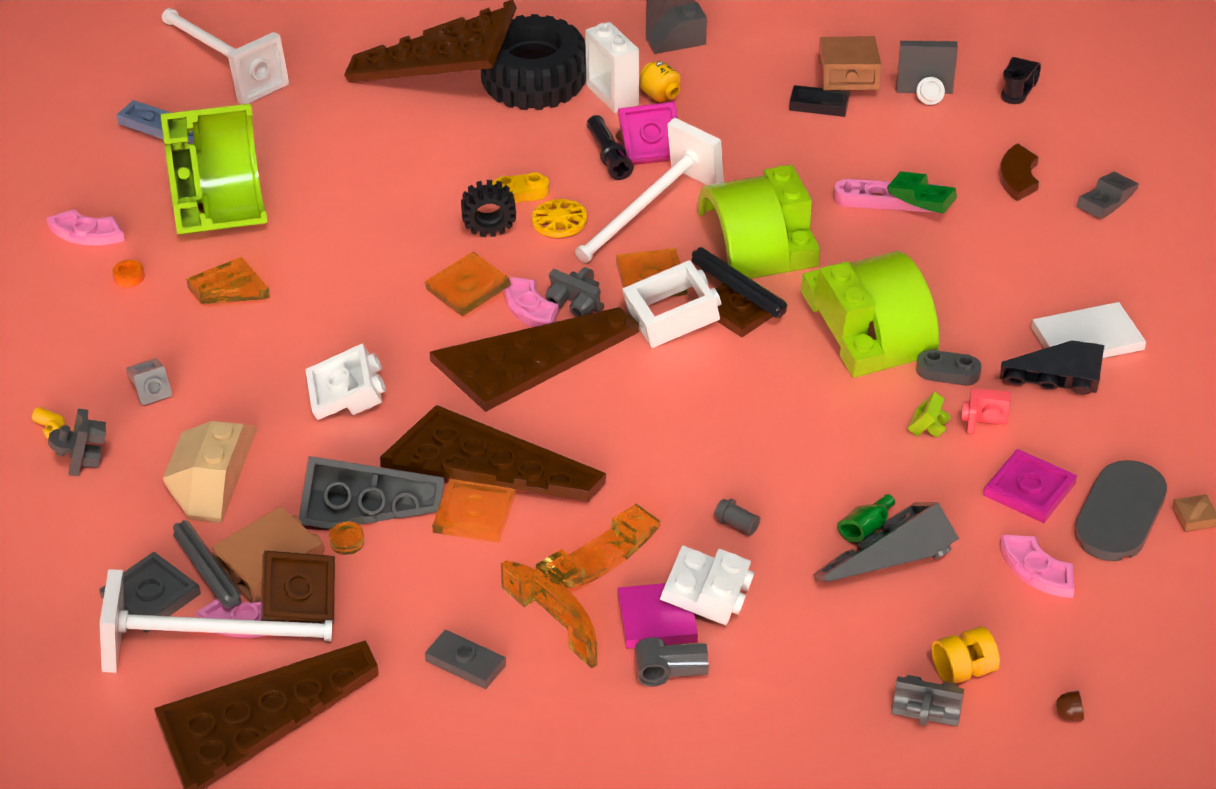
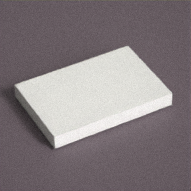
M1119 302L1032 319L1031 329L1044 349L1073 340L1105 345L1103 358L1145 350L1146 340Z

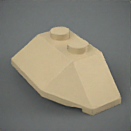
M210 421L181 432L163 476V483L183 509L188 520L222 523L256 434V426Z

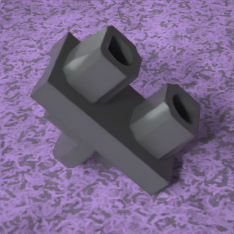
M585 267L579 273L572 271L570 275L554 268L550 272L549 279L551 285L545 294L547 301L559 304V308H561L566 300L572 301L569 308L576 317L590 314L592 311L600 312L605 306L604 303L600 302L601 291L599 282L594 280V271Z
M78 409L73 432L70 431L69 426L63 425L60 429L50 432L48 437V445L55 451L56 455L64 456L65 453H68V457L71 459L68 475L79 476L81 466L99 467L101 446L88 445L86 442L104 444L106 436V422L88 420V410Z
M898 676L892 714L920 719L919 725L927 726L928 721L958 726L964 689L959 688L955 683L943 682L942 684L923 681L918 676Z

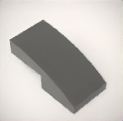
M1114 171L1099 178L1096 189L1079 196L1076 207L1102 219L1125 203L1138 189L1139 183Z

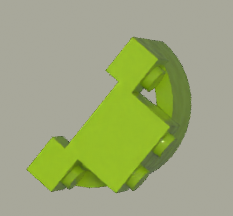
M251 104L160 114L177 235L267 223V213L263 203L256 160ZM191 131L193 132V144L188 143V135ZM197 204H203L204 213L199 211Z
M793 164L764 169V176L710 184L701 188L698 196L697 212L699 216H704L706 211L716 210L724 235L727 263L750 279L819 267L820 247L810 230L812 199Z
M892 251L850 263L846 261L803 273L801 293L812 311H819L841 347L840 358L852 378L917 361L918 355L924 351L931 349L939 350V325L931 292L920 269L905 253ZM871 321L874 324L876 340L868 336Z

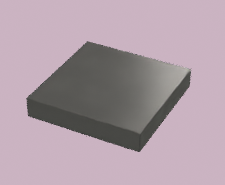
M900 41L896 84L897 93H916L917 85L922 79L935 77L943 83L945 94H953L958 50L957 41Z
M152 552L123 573L124 610H128V614L171 616L201 594L200 586L156 552ZM105 586L99 589L102 599L104 598Z

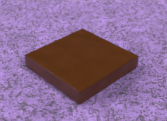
M724 283L715 288L721 300V305L718 306L720 320H717V322L741 338L774 317Z
M264 550L262 555L260 621L325 623V620H333V625L335 556Z

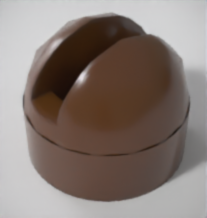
M1079 690L1066 692L1060 695L1056 701L1057 713L1065 721L1084 720Z

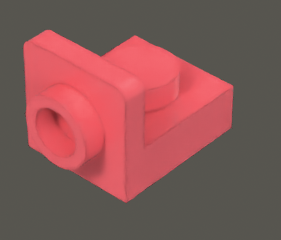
M971 388L969 402L963 401L961 421H968L967 433L974 434L975 422L1007 425L1011 392Z

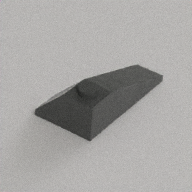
M647 0L646 40L654 54L706 45L707 17L698 2L695 0Z
M308 456L299 519L303 525L337 529L439 512L445 478Z
M915 502L886 520L885 524L881 527L882 531L876 532L863 541L858 542L860 549L856 552L851 549L840 554L814 573L813 576L816 581L828 582L931 556L933 559H936L948 553L952 549L950 544L958 540L959 537L939 502Z

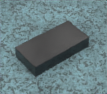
M794 85L789 110L845 117L850 91L823 90V88Z

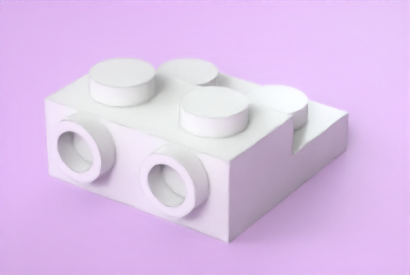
M362 343L305 369L311 409L317 420L335 414L344 408H348L352 415H355L382 403L381 394L386 392V387L381 376L377 374V372L382 370L377 355L375 353L370 354Z
M682 545L660 600L727 626L731 613L739 615L746 597L745 594L740 593V590L748 591L755 572L748 570L751 564L750 560L736 554L718 549L714 558Z

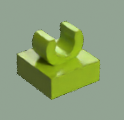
M934 391L915 409L907 429L917 437L926 429L931 435L939 437L946 431V427L943 425L951 418L947 412L941 410L945 399Z

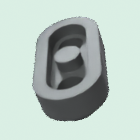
M931 349L918 355L916 371L920 377L926 380L967 386L979 381L982 366L977 358L969 354Z

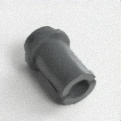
M722 499L714 512V516L718 518L719 523L722 525L728 523L749 536L754 534L760 523V516L739 507L734 499Z

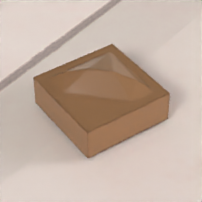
M1207 494L1174 499L1172 508L1177 518H1179L1184 531L1216 527V511Z

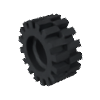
M487 180V185H482V181L476 182L477 188L470 185L468 192L464 191L462 194L463 199H461L462 219L465 222V227L467 229L471 228V233L475 235L480 231L481 237H486V233H490L491 237H495L496 231L503 234L505 233V227L510 229L512 222L516 220L517 214L514 194L512 191L510 192V188L507 185L502 188V182L496 181V184L492 185V180ZM486 204H495L500 207L491 213H482L477 210Z

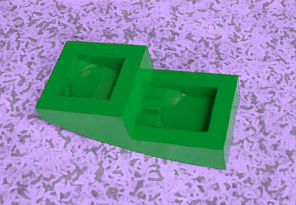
M900 171L887 186L888 192L902 201L938 213H945L957 198L955 187L928 184L927 174Z

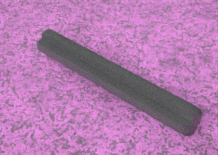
M183 520L181 523H175L173 526L175 531L174 537L223 606L226 608H231L233 605L238 606L241 603V592L191 523Z

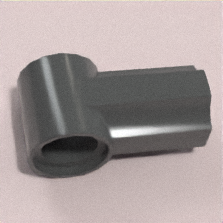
M650 637L644 638L635 645L637 677L643 685L655 687L666 683L670 677L708 675V650L705 643L666 645L663 640Z

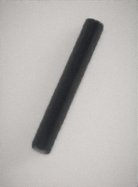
M699 247L696 251L692 252L691 255L693 257L691 261L734 291L775 318H780L783 314H786L788 304L703 247Z

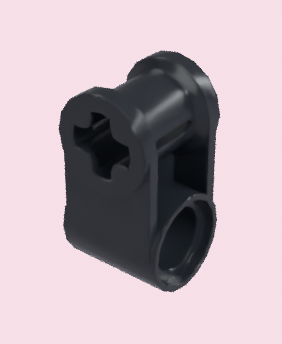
M1012 57L1003 72L1005 87L1001 92V99L1009 104L1023 103L1038 82L1041 63Z

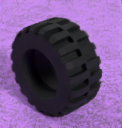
M531 14V16L524 17V15L516 16L511 21L493 68L481 69V82L484 89L497 102H504L508 107L513 108L516 106L521 110H528V108L543 110L544 107L550 106V108L557 107L561 102L566 103L580 92L586 81L585 39L572 24L569 25L563 19L556 20L554 16L549 15L541 17L539 14Z

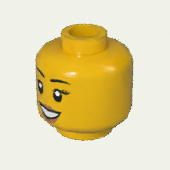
M650 62L640 72L641 90L655 101L661 103L669 99L672 100L679 94L681 89L680 74L665 62Z

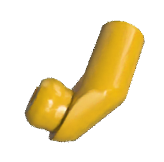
M37 407L33 411L32 420L45 426L43 434L47 439L50 432L66 425L64 416L42 407Z

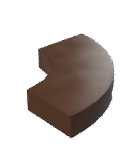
M1018 143L1005 153L1000 168L1001 184L1006 192L1016 201L1037 191L1039 187V181L1031 172L1038 164V156Z

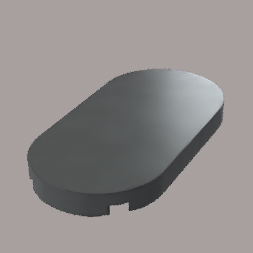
M1124 460L1107 465L1100 472L1077 518L1075 536L1082 543L1081 547L1088 554L1107 561H1119L1123 556L1130 555L1131 558L1137 555L1142 550L1165 501L1167 484L1162 474L1152 466L1138 461Z

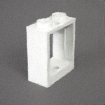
M610 21L586 29V86L614 113H618V108L639 105V48Z
M690 260L622 288L627 311L639 323V330L651 348L720 320L718 306L721 305L720 297L715 288L710 289L708 287V281L702 269L697 270ZM690 287H693L700 297L658 316H654L648 307L650 304Z

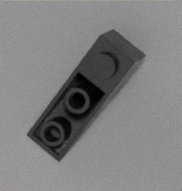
M1071 340L1012 358L1001 363L1000 379H1006L1007 382L1021 385L1025 382L1038 384L1044 389L1067 388L1077 394L1097 393L1105 345Z

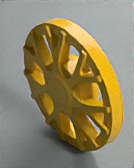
M565 198L551 199L541 203L534 209L531 216L533 228L538 233L552 238L575 235L584 229L588 220L587 211L583 205ZM572 220L577 221L579 223L576 225L572 223ZM548 222L549 225H547L546 227L541 226L542 224Z

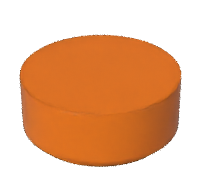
M132 259L120 261L112 269L114 282L121 287L136 286L145 277L143 265L139 261Z

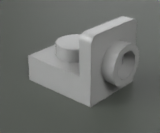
M157 358L126 367L128 378L136 387L139 401L142 405L172 396L165 367Z

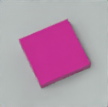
M675 101L618 108L626 156L631 159L633 165L671 160L667 124L673 118L678 119Z
M1016 449L985 486L984 496L1045 523L1074 487L1077 475Z
M666 583L618 587V600L626 649L635 648L639 641L650 637L659 638L666 645L698 642V631L694 613L660 600Z

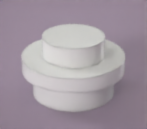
M926 77L917 85L916 94L922 103L935 105L943 99L945 88L939 79Z

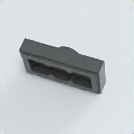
M446 629L425 652V661L484 689L488 688L506 666V657Z

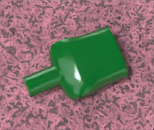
M886 494L873 504L855 507L838 522L837 529L840 535L849 542L863 541L885 524L888 518V510L895 505V499L890 494Z

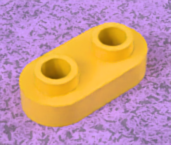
M538 172L514 176L504 175L492 181V185H495L496 181L502 182V188L507 185L510 188V192L512 191L514 194L515 203L541 200L549 194V179Z

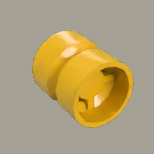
M984 626L963 631L960 637L950 635L935 640L932 643V659L935 669L943 682L958 684L968 681L972 675L980 677L999 669L1000 657L997 644L990 631Z

